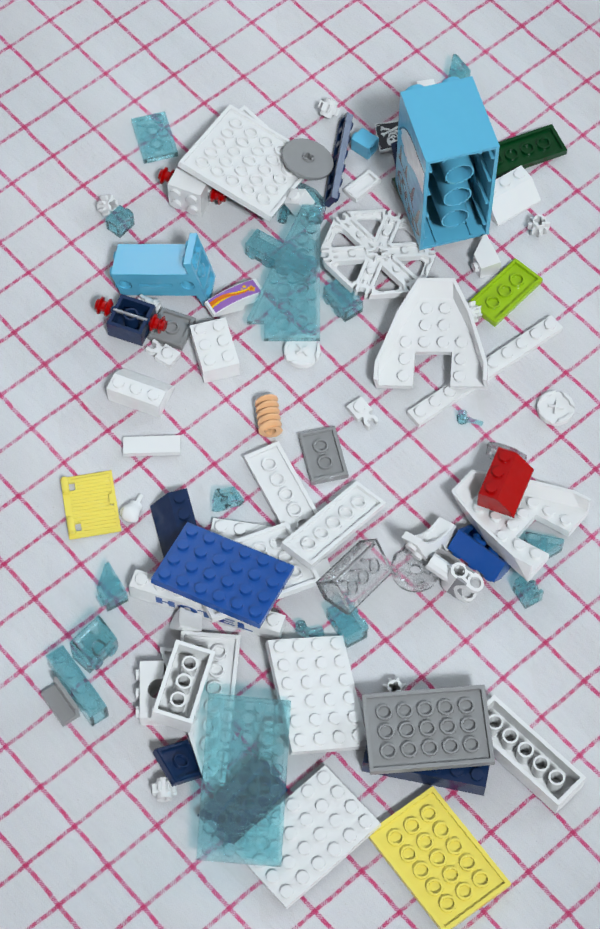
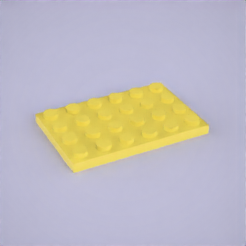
M433 786L381 822V827L368 837L439 929L455 928L511 886V882Z

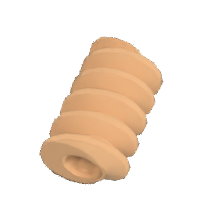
M273 394L263 395L255 401L259 434L269 438L277 437L283 431L281 428L282 423L280 422V410L278 409V397Z

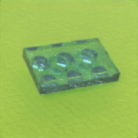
M165 111L131 119L144 164L178 156Z

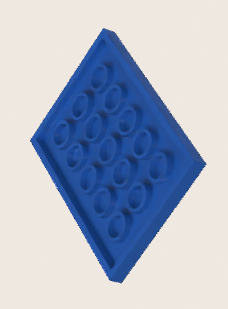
M187 522L151 577V583L260 629L292 575L294 566Z

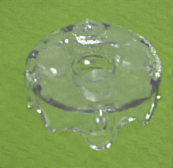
M404 545L399 551L394 553L392 559L391 575L394 582L408 592L417 593L430 589L439 577L425 568L428 564L427 561L415 559L411 555L412 552ZM413 566H418L421 569V571L419 573H413L411 572L410 568Z

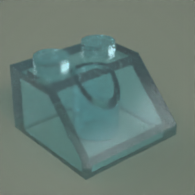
M99 615L69 642L73 659L89 673L93 670H98L102 666L103 661L108 656H113L118 649L116 636Z

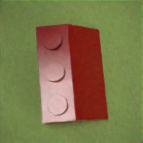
M498 447L478 493L477 505L514 518L534 469L518 453Z

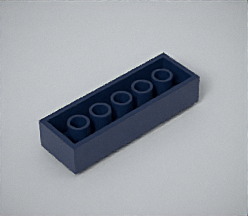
M366 744L362 771L370 773ZM490 765L378 775L484 796Z

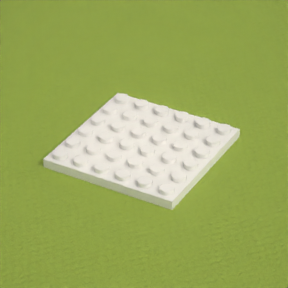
M230 104L178 163L179 168L269 222L284 205L290 189H297L304 180L291 173L282 161V150L290 140Z

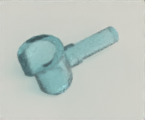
M458 411L457 422L462 425L468 422L480 426L483 425V421L468 417L467 411Z

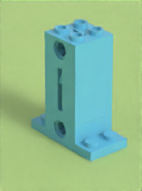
M190 233L186 244H118L117 250L113 255L114 263L110 268V276L113 278L120 294L197 296L202 306H205V301L211 298L216 275L197 233Z

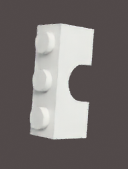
M140 661V669H136V681H140V687H136V700H140V706H136V719L140 718L141 726L162 725L150 721L157 699L150 696V692L154 688L161 687L165 675L164 661Z

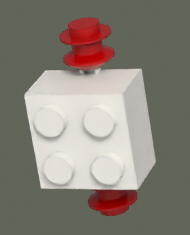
M165 167L159 172L158 179L160 184L167 182L169 205L175 209H181L192 215L202 217L210 201L218 200L220 205L227 199L226 195L214 188L211 189L209 185L184 170L176 168V170L173 169L169 172L168 167Z

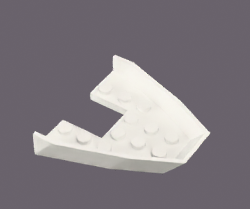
M417 278L397 310L375 360L373 380L376 388L413 389L416 355H452L451 389H488V364L471 309L455 278Z
M471 470L451 490L465 517L485 542L529 582L548 561L549 554L521 540L519 537L534 520L569 537L588 516L591 499L575 490L530 480L513 518L477 505L478 493L487 472Z

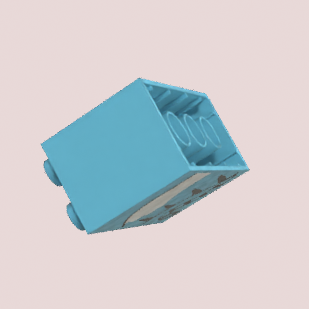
M473 76L461 79L459 77H449L441 83L429 86L416 84L400 92L395 183L419 250L480 237L485 234L489 235L500 145Z

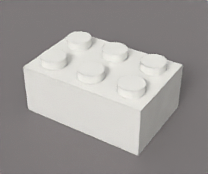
M226 317L189 326L190 338L204 383L240 375V363Z

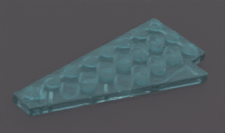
M320 205L301 206L247 318V324H264V341H320Z

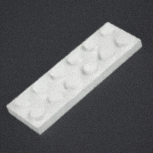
M279 441L244 455L247 466L279 524L288 522L294 532L318 513Z
M355 481L282 541L281 548L311 570L385 508L386 502L358 481Z

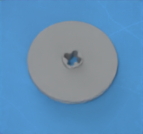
M304 138L294 139L286 143L282 150L284 165L291 173L300 178L321 180L326 178L333 169L334 162L330 152L323 145L313 140Z

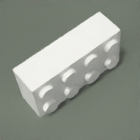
M176 639L150 721L190 733L215 651Z

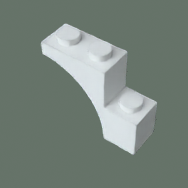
M439 517L425 532L413 535L405 531L402 539L406 543L405 547L412 552L411 555L419 561L423 559L429 562L437 550L442 549L448 552L449 549L447 547L458 529L455 524Z

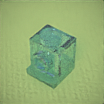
M519 576L514 581L512 591L525 609L542 600L544 591L538 589L534 580L527 582L522 576Z

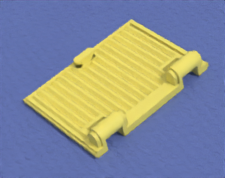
M112 470L60 478L69 540L121 532ZM75 483L76 490L70 491L69 484ZM81 524L82 531H76L75 525Z

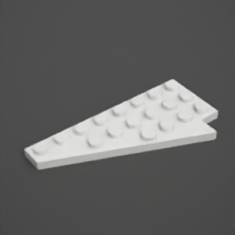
M181 631L180 641L215 651L190 733L187 732L204 785L225 787L241 635ZM160 647V654L166 669L173 648Z

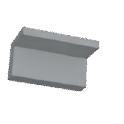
M55 676L53 678L54 685L43 691L41 697L64 727L80 717V713L74 700Z

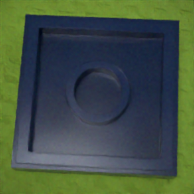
M188 739L157 748L153 751L154 757L172 787L202 778Z

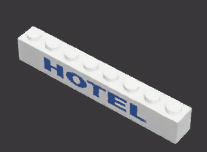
M135 570L129 584L131 597L176 611L182 607L202 615V619L211 621L202 604L152 584L151 577L153 574ZM270 611L260 629L233 617H228L215 623L266 639L276 640L282 638L286 627V615Z

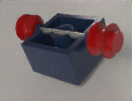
M123 294L120 295L115 306L112 299H109L107 302L104 296L97 299L95 303L97 314H100L101 311L104 312L105 317L111 314L106 323L109 336L143 346L149 331L152 332L154 329H157L158 334L166 330L168 322L165 320V316L161 319L158 318L154 304Z

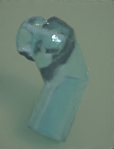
M285 204L279 212L278 222L281 224H285L288 215L292 214Z
M299 620L295 624V631L304 638L324 636L322 626L311 629L303 620Z

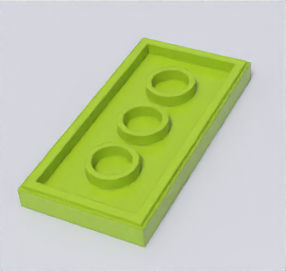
M515 258L468 302L475 301V305L481 306V317L495 327L542 283L543 278Z

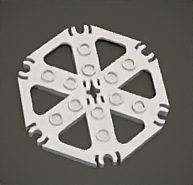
M387 209L347 211L343 213V220L338 217L335 220L333 219L321 246L320 257H327L322 260L323 267L350 293L355 289L354 294L356 296L358 292H364L365 299L370 294L369 300L406 297L417 278H427L435 260L436 251L431 250L432 248L419 250L417 242L393 243L397 231L400 229L406 230L414 238L415 236L409 219L403 215V218L400 220L401 213H398L395 217L392 216V210H389L387 215ZM378 220L381 224L375 237L358 221ZM341 233L355 246L331 247L335 235ZM401 261H422L424 267L420 276L418 277L413 274ZM363 264L358 278L354 282L349 281L337 269L338 266ZM381 270L399 286L398 290L378 291L375 289V284Z

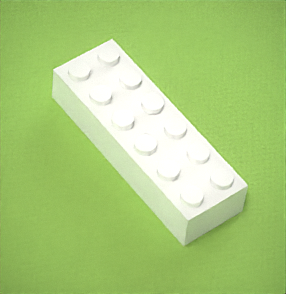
M493 695L487 701L495 759L556 814L584 786L586 777L501 700Z

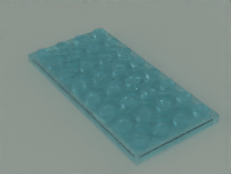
M215 693L208 694L196 860L281 867L291 710L290 700Z

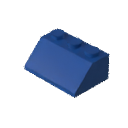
M472 524L458 529L447 549L452 551L453 556L464 560L468 567L479 571L490 582L500 580L511 568L485 542Z

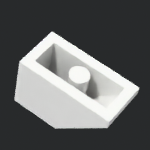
M487 234L483 235L471 263L474 273H477L479 279L500 272L501 261Z

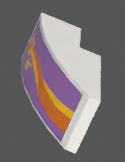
M252 279L218 293L205 301L204 305L212 317L241 311L245 305L260 302L264 290L256 279Z

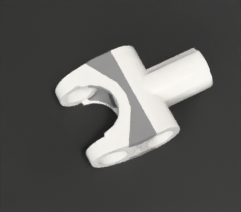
M436 553L425 567L442 579L441 586L446 592L464 603L472 602L476 597V593L480 592L484 586L483 578L461 562L452 565ZM470 580H477L480 584V587L474 588L473 585L470 584ZM467 590L471 592L472 597H464L462 591Z

